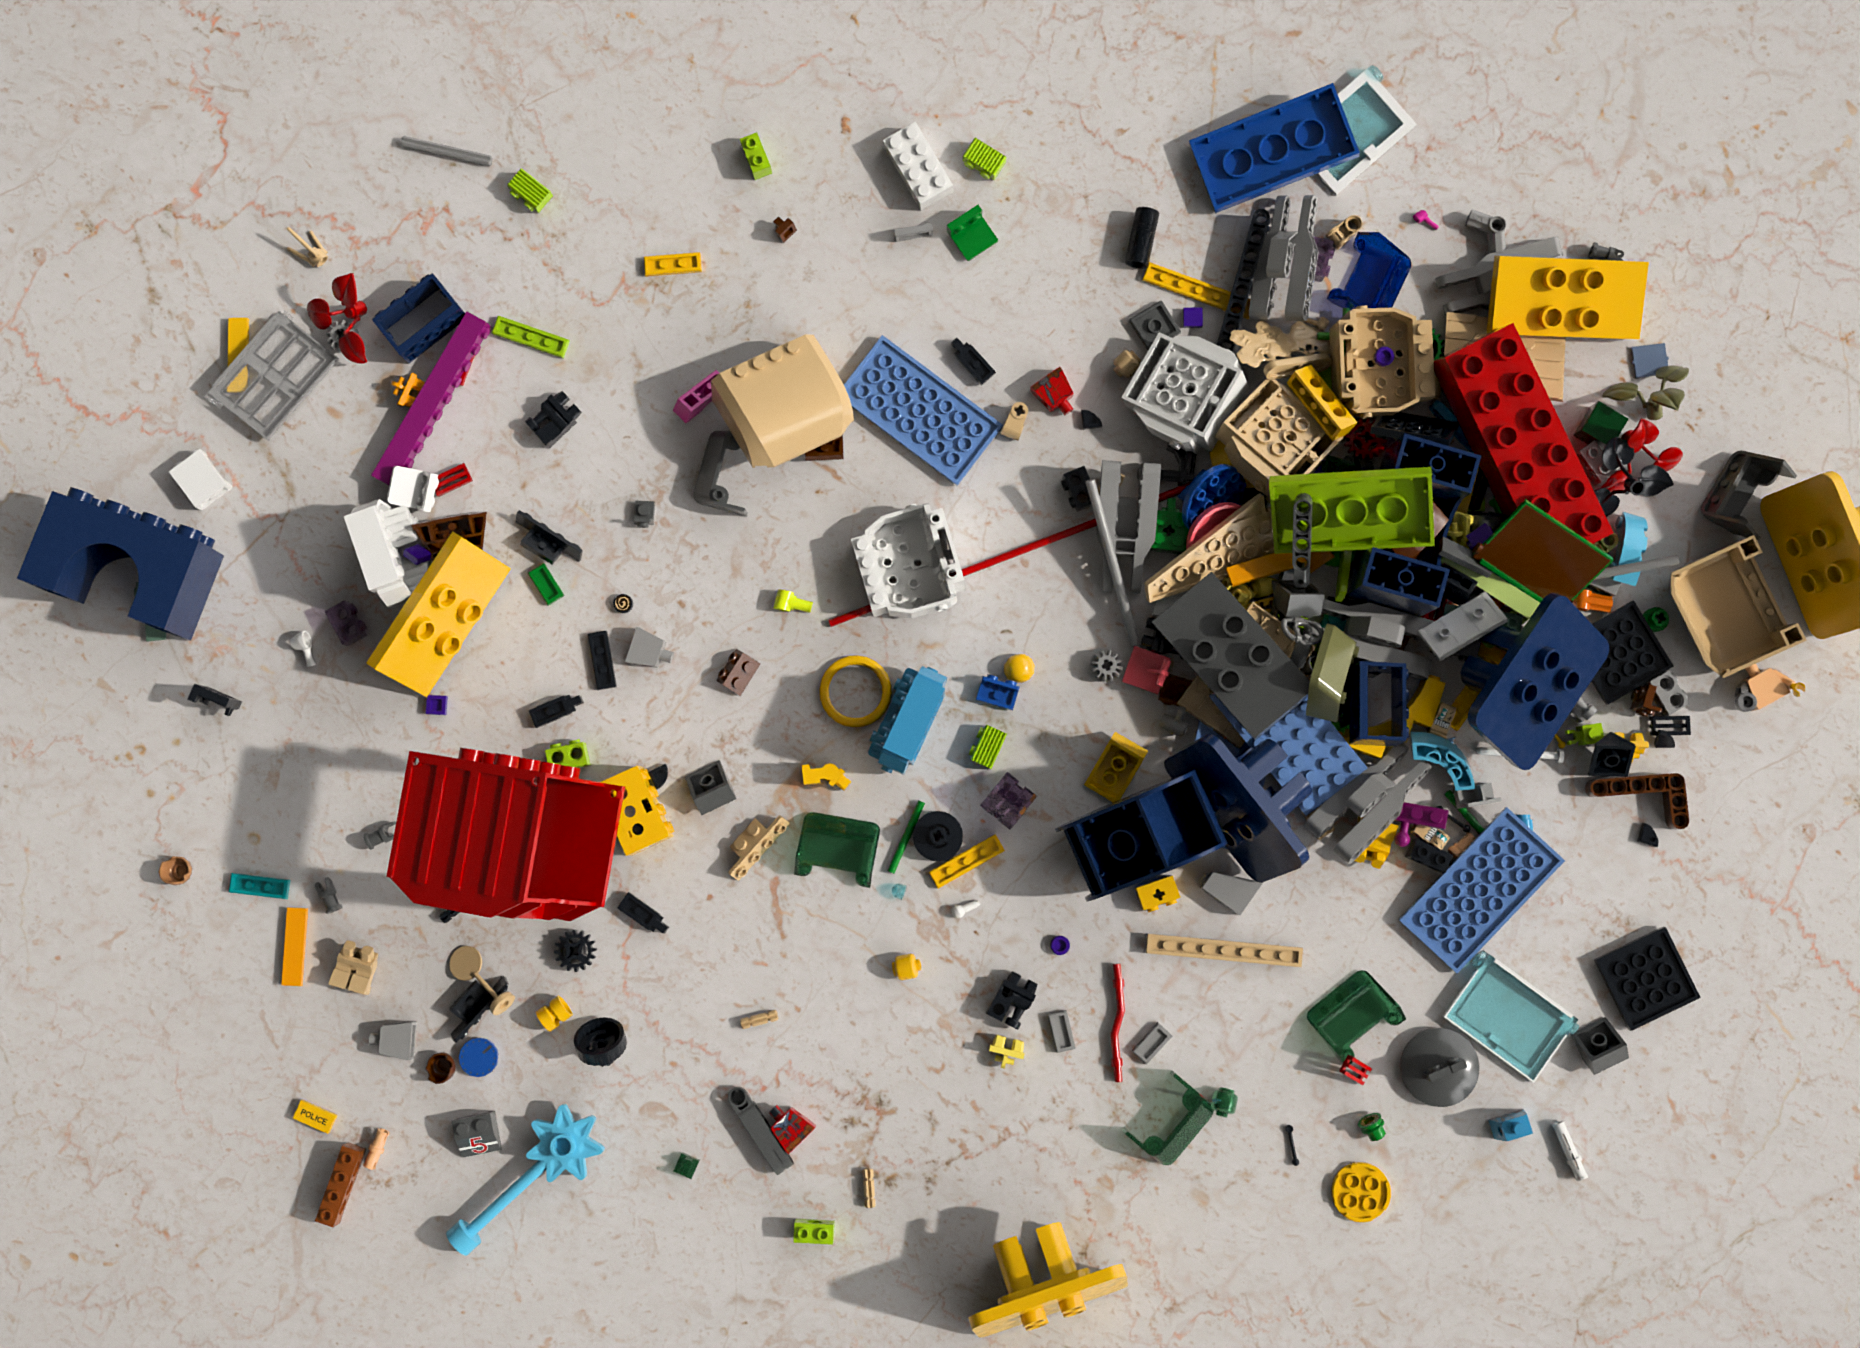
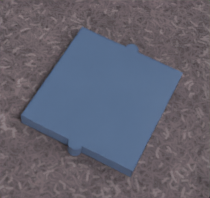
M1665 343L1631 347L1633 359L1631 364L1634 366L1635 378L1656 376V371L1659 368L1668 366L1667 360H1669V357L1666 354Z

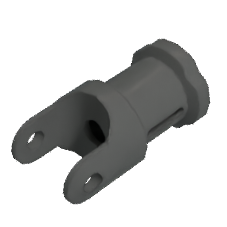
M1594 242L1588 258L1624 261L1621 259L1624 256V252L1614 247H1603Z
M396 821L385 824L370 834H364V841L370 850L380 843H387L393 840L394 835L389 836L388 828L395 825Z
M326 877V890L324 891L319 882L315 883V888L327 909L325 911L326 914H330L342 909V904H339L335 895L337 892L332 880Z

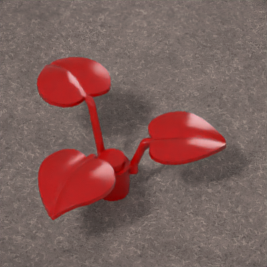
M349 273L335 278L332 282L333 295L338 301H341L343 306H346L345 309L329 312L328 303L321 298H315L307 304V311L313 324L322 330L328 329L329 325L332 324L330 316L344 313L347 318L354 319L343 332L344 337L339 339V347L342 354L348 360L364 364L367 363L364 343L357 333L350 330L361 320V316L366 315L367 306L363 301H357L354 273Z
M1641 418L1637 427L1634 430L1626 431L1621 436V439L1627 440L1628 446L1634 448V453L1642 448L1655 460L1652 465H1657L1665 471L1671 470L1681 461L1683 452L1680 448L1670 447L1661 452L1659 457L1651 453L1644 444H1650L1655 441L1659 435V430L1652 422ZM1630 462L1627 464V471L1629 472V474H1631L1632 472ZM1618 470L1607 479L1601 488H1607L1610 493L1613 490H1625L1624 482L1627 476L1622 470Z

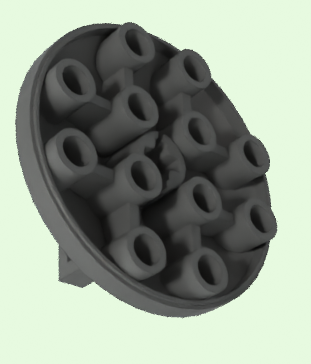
M1431 1028L1418 1033L1407 1043L1401 1056L1400 1072L1406 1088L1416 1099L1430 1106L1448 1107L1463 1101L1475 1088L1479 1077V1060L1474 1047L1464 1036L1446 1028Z

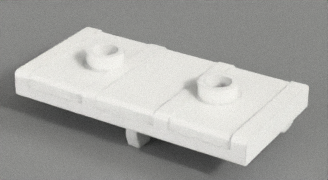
M1485 591L1433 623L1418 630V634L1437 659L1442 661L1505 624L1507 618Z

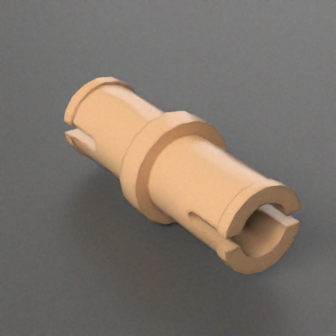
M377 1129L373 1143L369 1145L366 1161L363 1164L365 1168L376 1169L379 1157L385 1150L383 1147L390 1133L388 1130Z

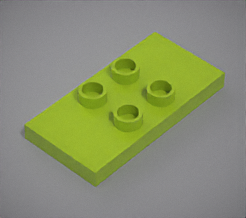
M1431 467L1270 476L1269 478L1275 554L1292 553L1293 507L1295 498L1300 493L1309 494L1313 501L1311 552L1365 550L1372 547L1385 549L1435 546ZM1306 502L1298 503L1300 507L1308 506ZM1301 520L1298 522V524L1301 526L1307 525V522ZM1299 539L1297 541L1299 544L1307 543V541L1304 539Z

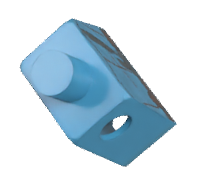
M1524 1109L1488 1120L1493 1138L1496 1140L1511 1141L1533 1134Z

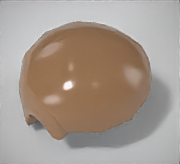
M172 856L169 860L160 864L158 873L163 882L174 886L181 885L190 879L192 866L186 858Z

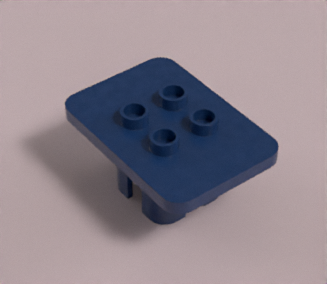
M1550 593L1543 598L1521 632L1501 625L1481 637L1483 642L1507 652L1498 666L1469 655L1461 669L1462 682L1469 689L1479 692L1468 712L1470 726L1511 765L1522 770H1529L1538 762L1609 653V643L1605 637L1567 597L1556 593Z
M1207 734L1174 752L1164 761V766L1169 776L1173 778L1188 771L1196 770L1227 841L1225 847L1253 880L1263 883L1301 868L1309 860V853L1304 844L1292 831L1286 816L1311 795L1312 788L1308 780L1299 772L1278 791L1275 792L1271 786L1264 790L1259 781L1288 757L1278 743L1271 739H1265L1254 748H1248L1235 758L1218 737Z

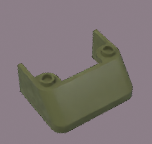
M1326 624L1312 671L1306 716L1337 722L1340 703L1344 704L1347 693L1343 692L1348 670L1350 664L1353 665L1354 658L1358 656L1359 647L1356 646V641L1332 624Z

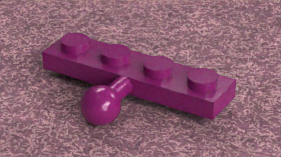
M1404 802L1401 814L1394 820L1402 822L1400 832L1394 837L1396 845L1405 847L1409 844L1410 836L1407 834L1409 824L1445 830L1449 811Z

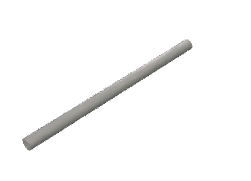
M1095 479L1085 481L1129 641L1131 646H1136L1140 644L1097 485Z

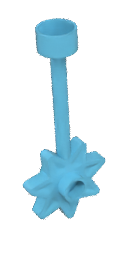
M562 1104L558 1107L553 1122L541 1119L534 1120L531 1126L540 1142L527 1152L526 1157L538 1161L470 1224L460 1219L446 1232L447 1239L451 1245L464 1256L470 1254L481 1243L478 1232L545 1170L548 1182H553L565 1169L579 1180H583L587 1176L585 1158L599 1155L605 1150L602 1144L589 1137L596 1117L591 1115L575 1121L567 1104Z

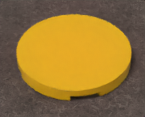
M1354 1162L1344 1166L1337 1172L1332 1182L1331 1196L1335 1207L1344 1217L1355 1222H1370L1387 1209L1391 1198V1188L1384 1173L1376 1166L1366 1162Z

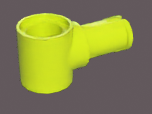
M778 589L773 608L785 612L796 609L810 613L813 602L796 598L797 596L793 592Z

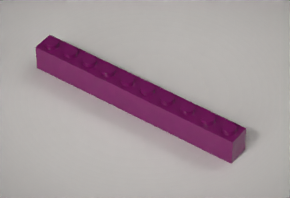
M469 312L465 313L371 476L390 485L394 466L412 468L414 458L422 451L426 437L432 434L433 425L441 418L445 405L451 401L454 389L458 388L461 384V375L464 371L467 372L469 370L471 358L479 353L482 341L489 336L491 326L486 321Z

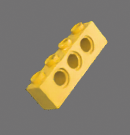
M1308 365L1294 371L1287 384L1330 439L1334 441L1349 434L1357 424V421L1313 366Z

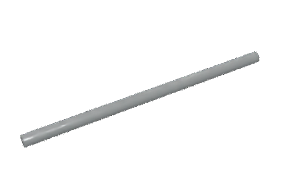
M1678 555L1608 567L1594 580L1680 564ZM1485 591L1472 592L1465 603Z

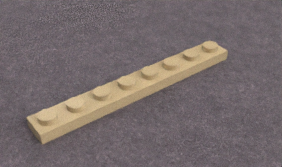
M1147 934L1146 953L1302 967L1303 948Z

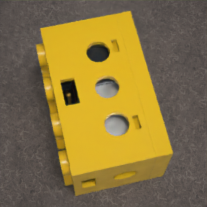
M638 765L600 782L625 786L617 837L626 856H633L674 837L672 832H675L671 822L666 821L664 815L667 813L663 804L658 803L656 797H659L655 786L650 785L649 780L651 777L648 770Z

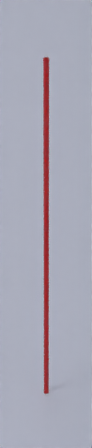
M1191 482L1160 493L1158 502L1179 495ZM1096 518L961 569L963 577L1097 526ZM956 572L950 573L949 576L954 577ZM869 604L828 621L830 626L833 627L870 613L872 609Z

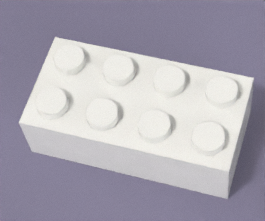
M916 122L883 140V148L920 211L953 193V184Z

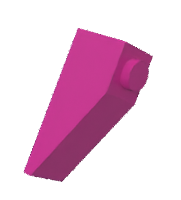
M717 370L677 399L673 411L685 423L697 416L712 401L711 380L719 374Z

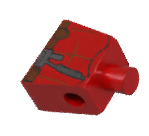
M1058 367L1030 387V392L1050 412L1059 407L1065 416L1073 410L1068 400L1073 397L1074 393L1061 367Z

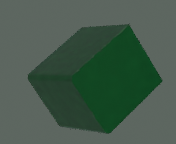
M1598 401L1590 406L1573 436L1586 444H1590L1595 440L1603 451L1611 438L1619 436L1629 419Z

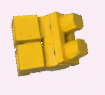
M832 763L825 764L823 768L811 769L809 764L802 765L803 783L805 786L821 784V780H827L833 788L837 785L845 791L851 783L844 776L845 771Z
M1358 816V818H1357V821H1358L1357 824H1358L1364 817L1361 818L1360 816ZM1390 824L1354 861L1362 863L1365 860L1372 861L1371 865L1374 868L1380 869L1390 853V847L1396 835L1398 825Z

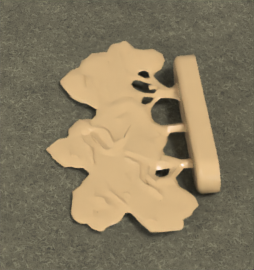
M1262 320L1255 325L1256 334L1246 330H1233L1230 333V340L1242 346V349L1236 354L1242 364H1248L1256 368L1260 366L1262 361L1269 362L1263 369L1266 378L1269 380L1291 377L1294 371L1308 365H1312L1317 372H1322L1332 364V359L1328 355L1330 354V340H1317V332L1321 331L1301 321H1297L1291 326L1289 334L1283 333L1281 328L1270 326ZM1306 345H1311V350L1306 351ZM1299 351L1304 353L1305 356L1292 358L1291 353ZM1275 357H1286V359L1276 360Z

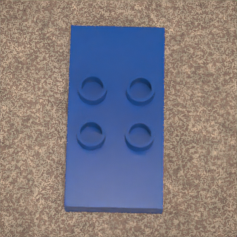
M1333 83L1189 140L1215 214L1358 158L1360 155Z

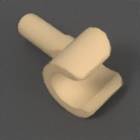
M1321 317L1319 321L1310 318L1307 321H1303L1315 325L1320 331H1324L1329 325V320L1325 317Z

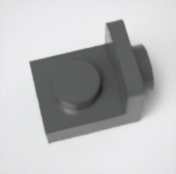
M635 500V512L632 522L640 528H648L649 525H654L655 502Z

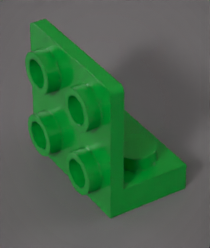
M979 204L947 224V233L967 261L972 260L998 242V238L982 217V209Z

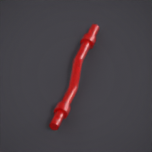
M1116 963L1113 964L1114 979L1112 981L1116 992L1117 1013L1110 1034L1113 1057L1111 1058V1067L1114 1068L1115 1082H1123L1121 1070L1123 1060L1120 1057L1118 1034L1125 1013L1123 987L1125 985L1121 974V964Z

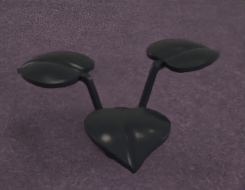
M1613 437L1607 442L1603 449L1602 461L1609 470H1615L1620 467L1627 476L1624 482L1625 490H1613L1610 493L1607 488H1599L1594 491L1606 517L1615 512L1619 506L1620 499L1614 494L1625 493L1627 495L1630 492L1636 496L1640 494L1654 496L1674 485L1670 475L1657 465L1644 467L1639 478L1629 474L1623 465L1632 461L1634 448L1628 446L1627 440L1619 437Z

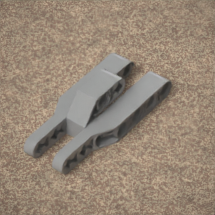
M1288 195L1277 196L1272 226L1265 237L1254 276L1249 306V319L1251 321H1268L1270 319L1271 310L1274 308V292L1277 290L1276 280L1277 278H1288L1289 275L1290 281L1285 306L1286 321H1307L1319 254L1313 236L1317 210V197L1315 195H1305L1303 197L1298 231H1286L1290 211V198Z
M1551 237L1508 248L1500 253H1489L1472 268L1435 278L1437 289L1475 280L1479 295L1443 305L1445 316H1447V312L1460 313L1476 308L1489 310L1494 255L1546 258L1563 256L1559 238Z
M1102 460L1099 496L1115 554L1133 555L1131 593L1141 594L1144 558L1155 542L1161 464L1141 463L1137 501L1136 497H1119L1122 461ZM1097 526V538L1104 552L1102 592H1112L1113 579Z
M1324 599L1321 613L1346 620L1343 632L1357 642L1356 646L1359 647V653L1357 658H1354V661L1406 663L1409 677L1428 680L1432 663L1431 659L1392 647H1401L1404 635L1413 637L1417 641L1419 639L1423 640L1418 634V630L1433 623V620L1373 603L1347 606ZM1305 627L1303 629V635L1307 634L1308 630ZM1311 627L1313 637L1317 638L1319 636L1318 631Z
M1404 743L1394 746L1376 765L1367 767L1364 772L1327 799L1308 818L1304 827L1319 838L1327 830H1331L1333 824L1341 816L1344 817L1349 808L1361 818L1364 817L1334 848V852L1348 864H1351L1401 814L1405 796L1427 775L1432 766L1425 760H1421L1396 785L1385 775L1407 754L1409 747Z

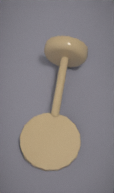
M463 946L454 951L449 963L453 976L458 980L464 981L475 977L494 998L490 1005L491 1013L499 1015L506 1011L514 1002L515 996L511 992H503L497 995L478 974L482 966V957L479 951L471 946Z

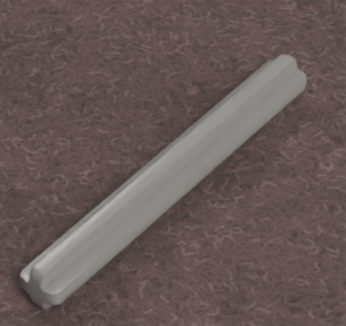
M403 136L401 139V145L405 148L484 166L492 165L493 158L491 155Z

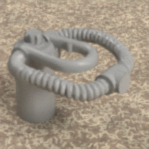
M1295 616L1293 619L1283 618L1281 620V628L1284 635L1296 643L1290 660L1298 668H1303L1312 645L1322 641L1324 630L1318 623L1304 619L1301 616ZM1287 623L1294 624L1295 636L1289 632ZM1297 627H1305L1308 630L1307 634L1301 635L1300 629ZM1311 627L1318 631L1319 636L1317 638L1313 637Z

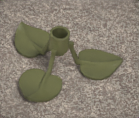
M1675 365L1659 368L1656 371V378L1663 379L1659 391L1650 394L1648 402L1645 401L1641 391H1638V385L1628 382L1618 383L1609 387L1602 397L1618 401H1628L1638 395L1643 408L1647 409V418L1649 420H1659L1663 417V406L1678 411L1685 397V393L1681 389H1664L1665 383L1667 381L1679 382L1685 379L1689 374V368Z

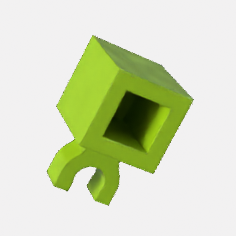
M1602 723L1575 727L1576 730L1565 731V734H1572L1574 736L1572 741H1567V745L1576 744L1577 742L1579 746L1595 744L1604 737Z

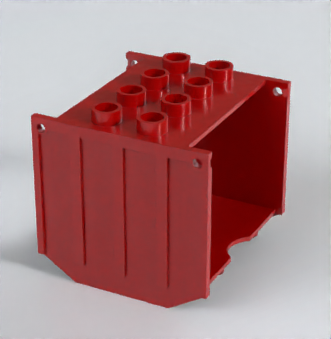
M460 747L458 758L409 751L386 877H389L415 904L489 918L501 916L511 919H559L572 921L605 905L625 786L579 779L581 768L499 753H489Z

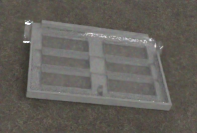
M278 311L275 316L269 319L212 384V388L204 396L218 409L224 405L268 441L339 360L337 356L292 322L293 317L286 311L283 313Z

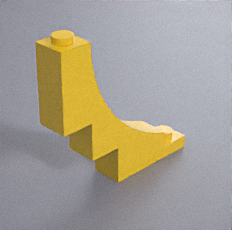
M1429 675L1428 680H1421L1414 695L1406 704V707L1409 708V718L1407 719L1409 734L1413 723L1423 727H1432L1446 684L1440 681L1441 678ZM1391 718L1368 727V735L1391 736ZM1345 729L1344 735L1342 737L1346 740L1348 744L1349 729ZM1349 744L1354 751L1373 758H1382L1385 746Z

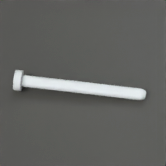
M1477 748L1479 755L1502 756L1495 748ZM1558 749L1557 752L1544 751L1540 759H1556L1557 763H1563L1564 750Z

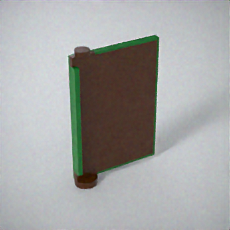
M1526 499L1483 544L1478 542L1473 548V557L1479 560L1480 564L1541 603L1548 594L1556 593L1567 597L1575 607H1577V601L1574 599L1613 561V557Z

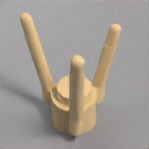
M287 227V230L309 251V258L290 247H287L288 251L307 261L313 267L315 265L320 267L327 261L328 256L326 254L328 252L322 247L312 231H309V234L318 248H311L296 232Z

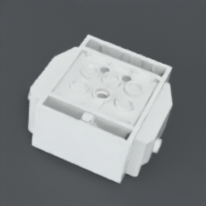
M1159 332L1121 398L1126 407L1137 414L1138 418L1152 435L1169 442V445L1176 450L1181 448L1198 454L1201 448L1212 452L1218 442L1215 435L1223 422L1237 409L1249 385L1240 363L1232 351L1198 336H1175L1171 338ZM1164 385V388L1159 390L1160 386ZM1189 389H1194L1192 393H1188Z
M378 499L353 508L351 514L344 516L369 591L378 594L387 607L400 611L428 570L430 563L426 561L416 566L403 556L404 549L416 544L424 548L416 531L411 527L412 524L419 523L417 517L411 515L409 508L404 505L392 509L390 505Z
M929 503L908 505L905 507L906 509L881 516L865 530V535L851 539L874 617L889 613V616L913 619L933 612H942L957 602V592L966 590L965 580L943 508L931 511ZM944 530L949 550L942 551L938 531ZM952 559L954 564L948 565L947 561ZM890 560L891 564L887 566L884 562ZM921 561L920 566H915L914 563ZM952 570L956 572L954 577L949 576V572ZM891 578L897 579L895 583L889 582Z

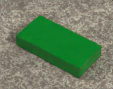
M545 563L528 573L548 606L565 596Z

